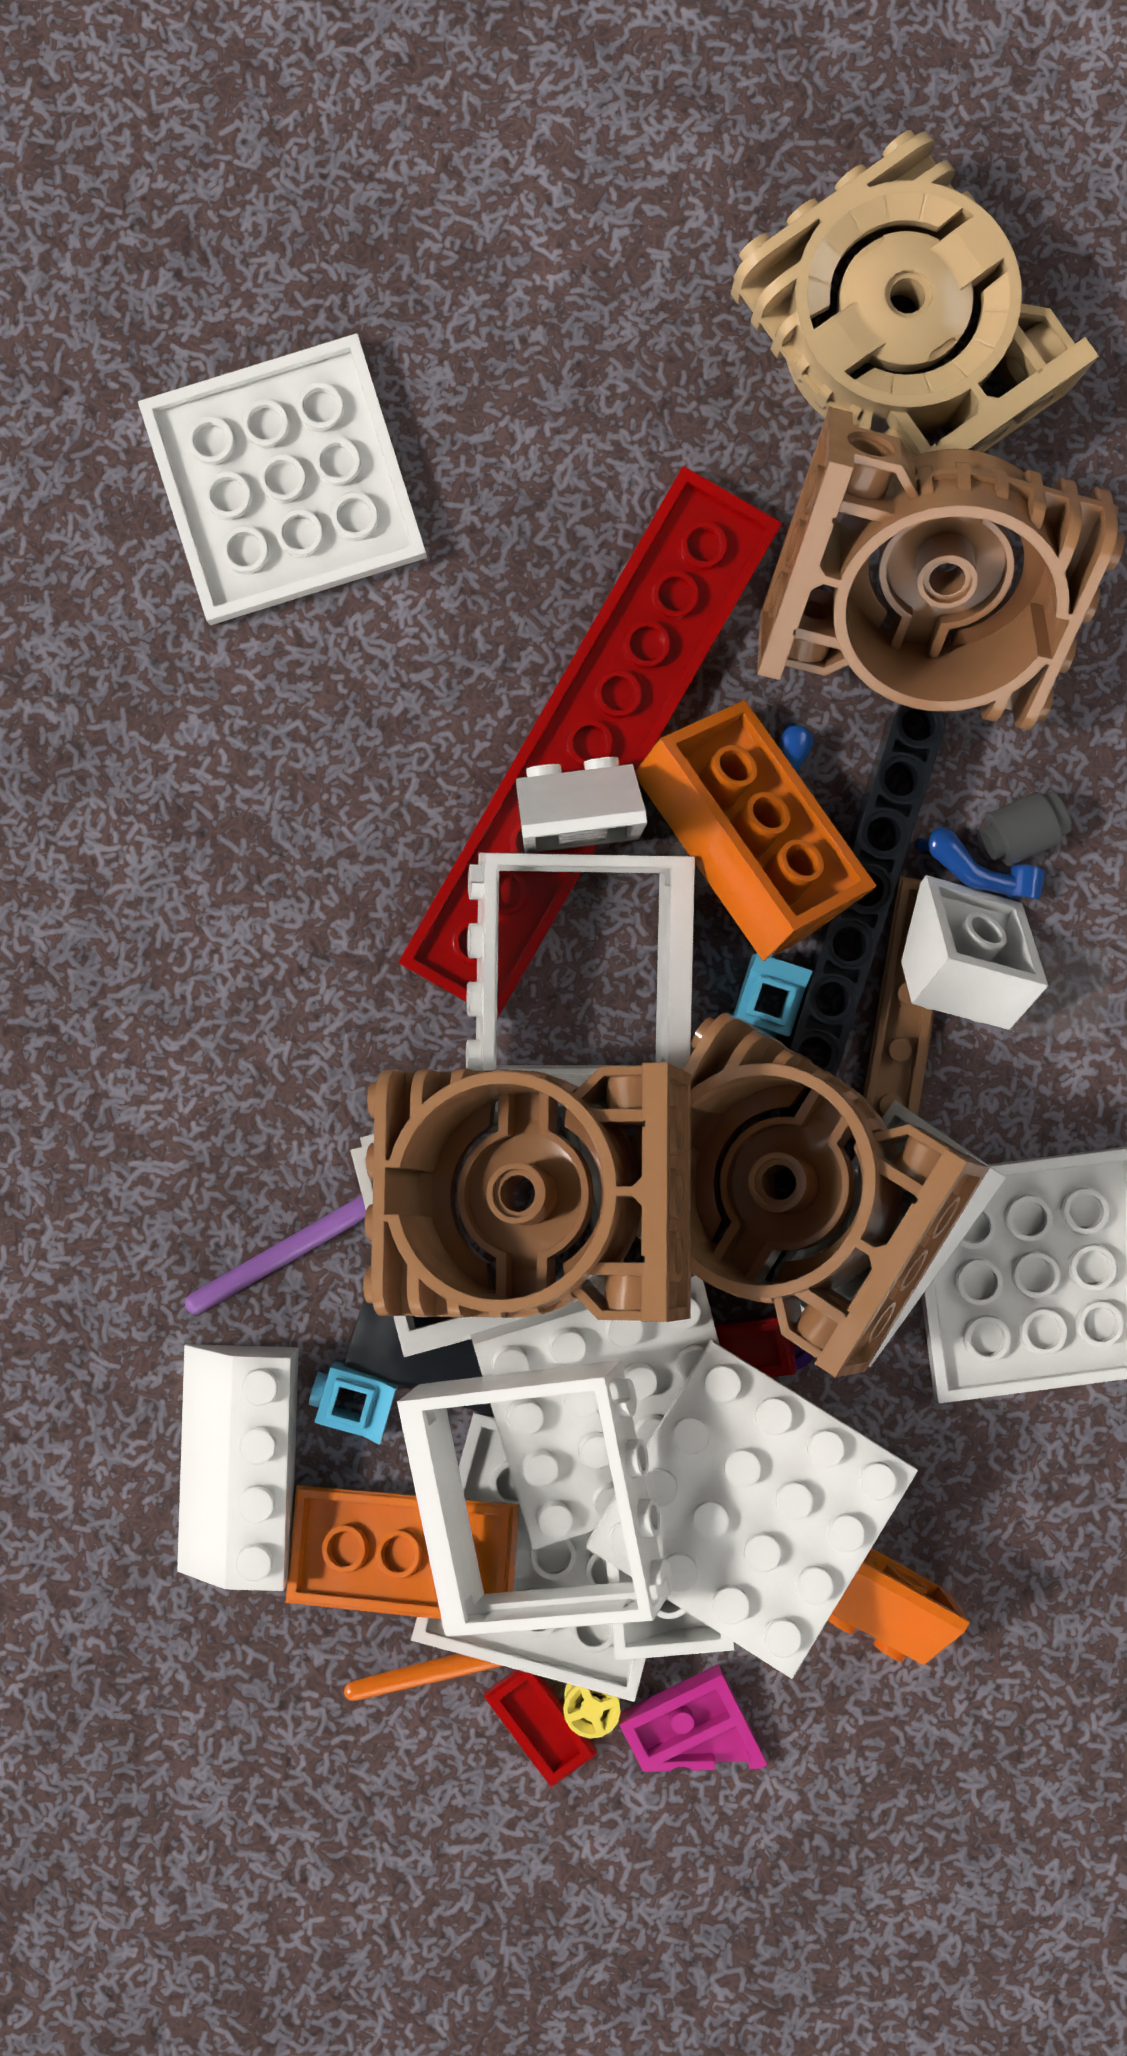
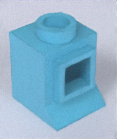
M757 953L753 954L733 1015L746 1020L754 1025L756 1029L773 1038L776 1037V1034L790 1037L805 988L813 971L772 957L762 961ZM762 984L787 991L779 1018L754 1010Z
M335 1360L330 1367L329 1374L318 1371L308 1405L319 1408L315 1423L363 1436L380 1445L398 1385L344 1365V1362ZM340 1387L367 1394L362 1415L334 1407Z

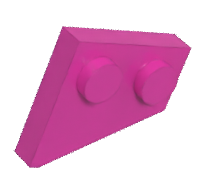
M719 1664L620 1713L619 1726L643 1772L671 1771L677 1767H686L692 1771L715 1770V1763L747 1762L749 1769H761L767 1766L765 1756Z

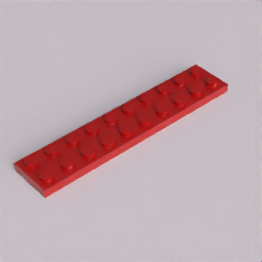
M685 466L681 468L399 959L398 963L466 1002L468 982H477V958H469L467 950L469 923H478V900H470L468 895L470 864L478 865L479 853H525L516 778L527 777L526 769L529 767L546 764H561L562 773L585 770L584 761L602 757H619L620 766L633 764L636 772L658 742L778 533L782 522ZM598 845L536 852L533 854H593ZM499 871L497 1020L582 872Z

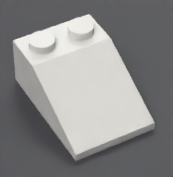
M602 757L584 761L585 770L562 773L561 764H546L527 768V777L516 778L525 853L639 840L647 824V816L633 764L620 766L619 757Z

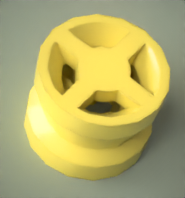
M566 1683L563 1710L565 1721L570 1729L579 1736L590 1739L603 1737L610 1733L619 1721L621 1713L620 1698L592 1690L593 1693L603 1696V1699H599L593 1696L589 1689Z

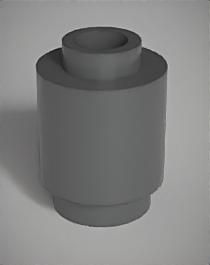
M1051 791L1044 795L1035 792L985 815L986 827L980 829V837L991 859L996 860L1000 858L1005 865L1011 866L1060 844L1061 837L1071 832V821L1064 803L1055 792Z

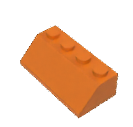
M746 700L660 738L635 772L638 782L688 854L695 857V864L762 961L802 941L877 886Z
M873 1548L870 1549L827 1620L846 1633L854 1634L858 1628L875 1638L873 1645L896 1661L903 1662L906 1656L922 1665H925L960 1637L970 1623L948 1590Z

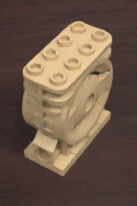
M912 130L905 131L895 138L883 151L882 155L884 158L868 169L863 164H860L847 172L835 185L836 192L822 202L818 203L813 198L798 207L787 219L788 226L777 234L770 237L768 233H763L749 242L739 254L743 262L739 265L733 277L734 282L731 296L738 305L745 303L753 312L751 318L753 327L758 333L766 330L773 340L771 346L772 353L777 360L785 357L792 378L801 394L824 418L829 406L853 412V426L901 438L910 457L924 452L945 449H963L984 453L1070 392L1099 355L1086 337L1075 344L1050 308L1021 303L1022 283L1015 253L1003 230L993 217L976 203V200L969 191L961 194L954 190L950 183L955 175V169L948 160L936 164L930 154L935 141L929 132L923 131L914 135ZM882 237L868 244L851 260L839 287L837 314L814 329L811 319L829 309L831 282L834 271L842 257L855 243L869 238ZM972 288H975L981 303L979 322L971 341L958 356L935 370L920 374L903 375L880 370L883 369L891 372L918 371L934 365L947 356L958 343L969 323L973 308ZM900 295L908 297L914 303L916 312L902 313L892 305L890 298ZM867 362L880 368H873L857 379L849 376ZM994 369L1010 389L1000 398L986 396L982 390L983 385ZM949 423L954 431L942 438L937 445L930 446L923 434Z

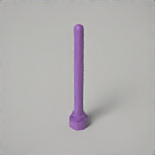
M362 1195L192 1292L185 1300L187 1311L195 1315L205 1312L363 1221L366 1209Z

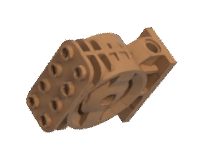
M829 406L760 613L757 675L780 680L784 667L787 666L826 676L849 665L853 672L872 690L898 704L928 711L959 712L980 706L982 719L997 722L1004 709L1013 711L1015 727L1030 730L1036 721L1044 722L1047 718L1054 697V689L1052 687L1059 672L1066 673L1073 662L1077 646L1075 636L1081 623H1089L1097 610L1100 599V588L1098 586L1106 569L1114 570L1121 558L1125 544V535L1118 532V506L1113 503L1112 494L1109 489L1097 486L1092 489L1088 497L1078 495L1076 482L1063 477L1056 482L1053 488L1043 486L1040 472L1027 470L1024 473L1013 464L983 452L945 449L924 452L910 457L901 438L853 426V412ZM838 512L844 513L840 522L834 521V518H837ZM1006 527L1019 534L1023 544L1021 570L1008 594L1007 592L1014 574V554L1011 538ZM881 544L882 548L879 556L880 585L887 602L896 612L890 629L882 625L888 609L876 592L869 573L870 555ZM945 563L958 566L948 572L935 570L936 567ZM823 584L832 586L833 593L816 589V587ZM956 628L950 640H945L949 629Z
M722 1013L716 1019L709 1017L697 1029L692 1040L694 1051L682 1069L691 1074V1272L711 1286L738 1298L763 1303H774L781 1335L817 1358L814 1364L833 1377L837 1378L865 1372L990 1168L970 1155L963 1154L920 1127L908 1124L888 1129L873 1107L853 1088L833 1074L818 1067L805 1056L787 1048L782 1042L756 1029L754 1025L729 1013ZM807 1088H811L795 1117H774L760 1121L740 1134L729 1148L722 1164L720 1193L724 1209L731 1223L717 1244L716 1240L726 1221L718 1197V1171L728 1144L748 1122L773 1110L793 1108ZM639 1128L631 1145L635 1151L642 1177V1128ZM853 1134L856 1140L853 1148L857 1154L862 1173V1195L852 1224L846 1233L827 1250L806 1259L784 1261L775 1282L765 1280L782 1250H802L813 1247L828 1239L843 1222L853 1202L855 1190L852 1163L844 1148ZM906 1142L898 1154L896 1144ZM788 1167L794 1173L796 1187L794 1192L783 1200L776 1192L775 1180L780 1171ZM904 1188L915 1195L918 1200L916 1203L911 1204L892 1235L899 1217ZM641 1213V1218H640L639 1227H638V1230H637V1233H636V1236H637L639 1239H641V1240H642V1213ZM871 1265L872 1270L852 1302L833 1290L851 1281ZM799 1298L807 1303V1306L805 1307L803 1312L801 1310Z
M668 1062L642 1063V1066H600L578 1087L563 1079L536 1071L508 1069L474 1071L468 1068H460L453 1071L419 1069L416 1072H404L398 1069L381 1071L377 1082L370 1084L367 1105L370 1116L374 1118V1143H371L367 1149L366 1169L369 1178L373 1180V1204H370L366 1210L365 1233L367 1239L372 1241L371 1266L365 1271L363 1291L366 1302L373 1304L377 1315L456 1318L532 1317L549 1314L580 1301L597 1320L671 1322L691 1319L690 1073ZM605 1093L606 1109L597 1103ZM498 1101V1131L485 1138L470 1153L462 1167L457 1186L458 1210L466 1231L478 1246L496 1257V1290H493L491 1263L475 1251L465 1237L456 1215L454 1193L457 1174L465 1155L477 1139L493 1128L495 1104ZM558 1102L566 1107L564 1126L582 1140L597 1164L602 1184V1203L599 1218L591 1236L572 1258L563 1263L564 1276L556 1281L555 1257L568 1250L581 1237L590 1221L593 1206V1183L589 1166L579 1150L570 1141L557 1134ZM622 1128H642V1177L635 1151ZM527 1178L534 1186L535 1197L531 1206L521 1211L514 1203L513 1192L517 1183ZM642 1213L641 1256H645V1263L622 1262L635 1239ZM604 1282L605 1297L596 1289Z

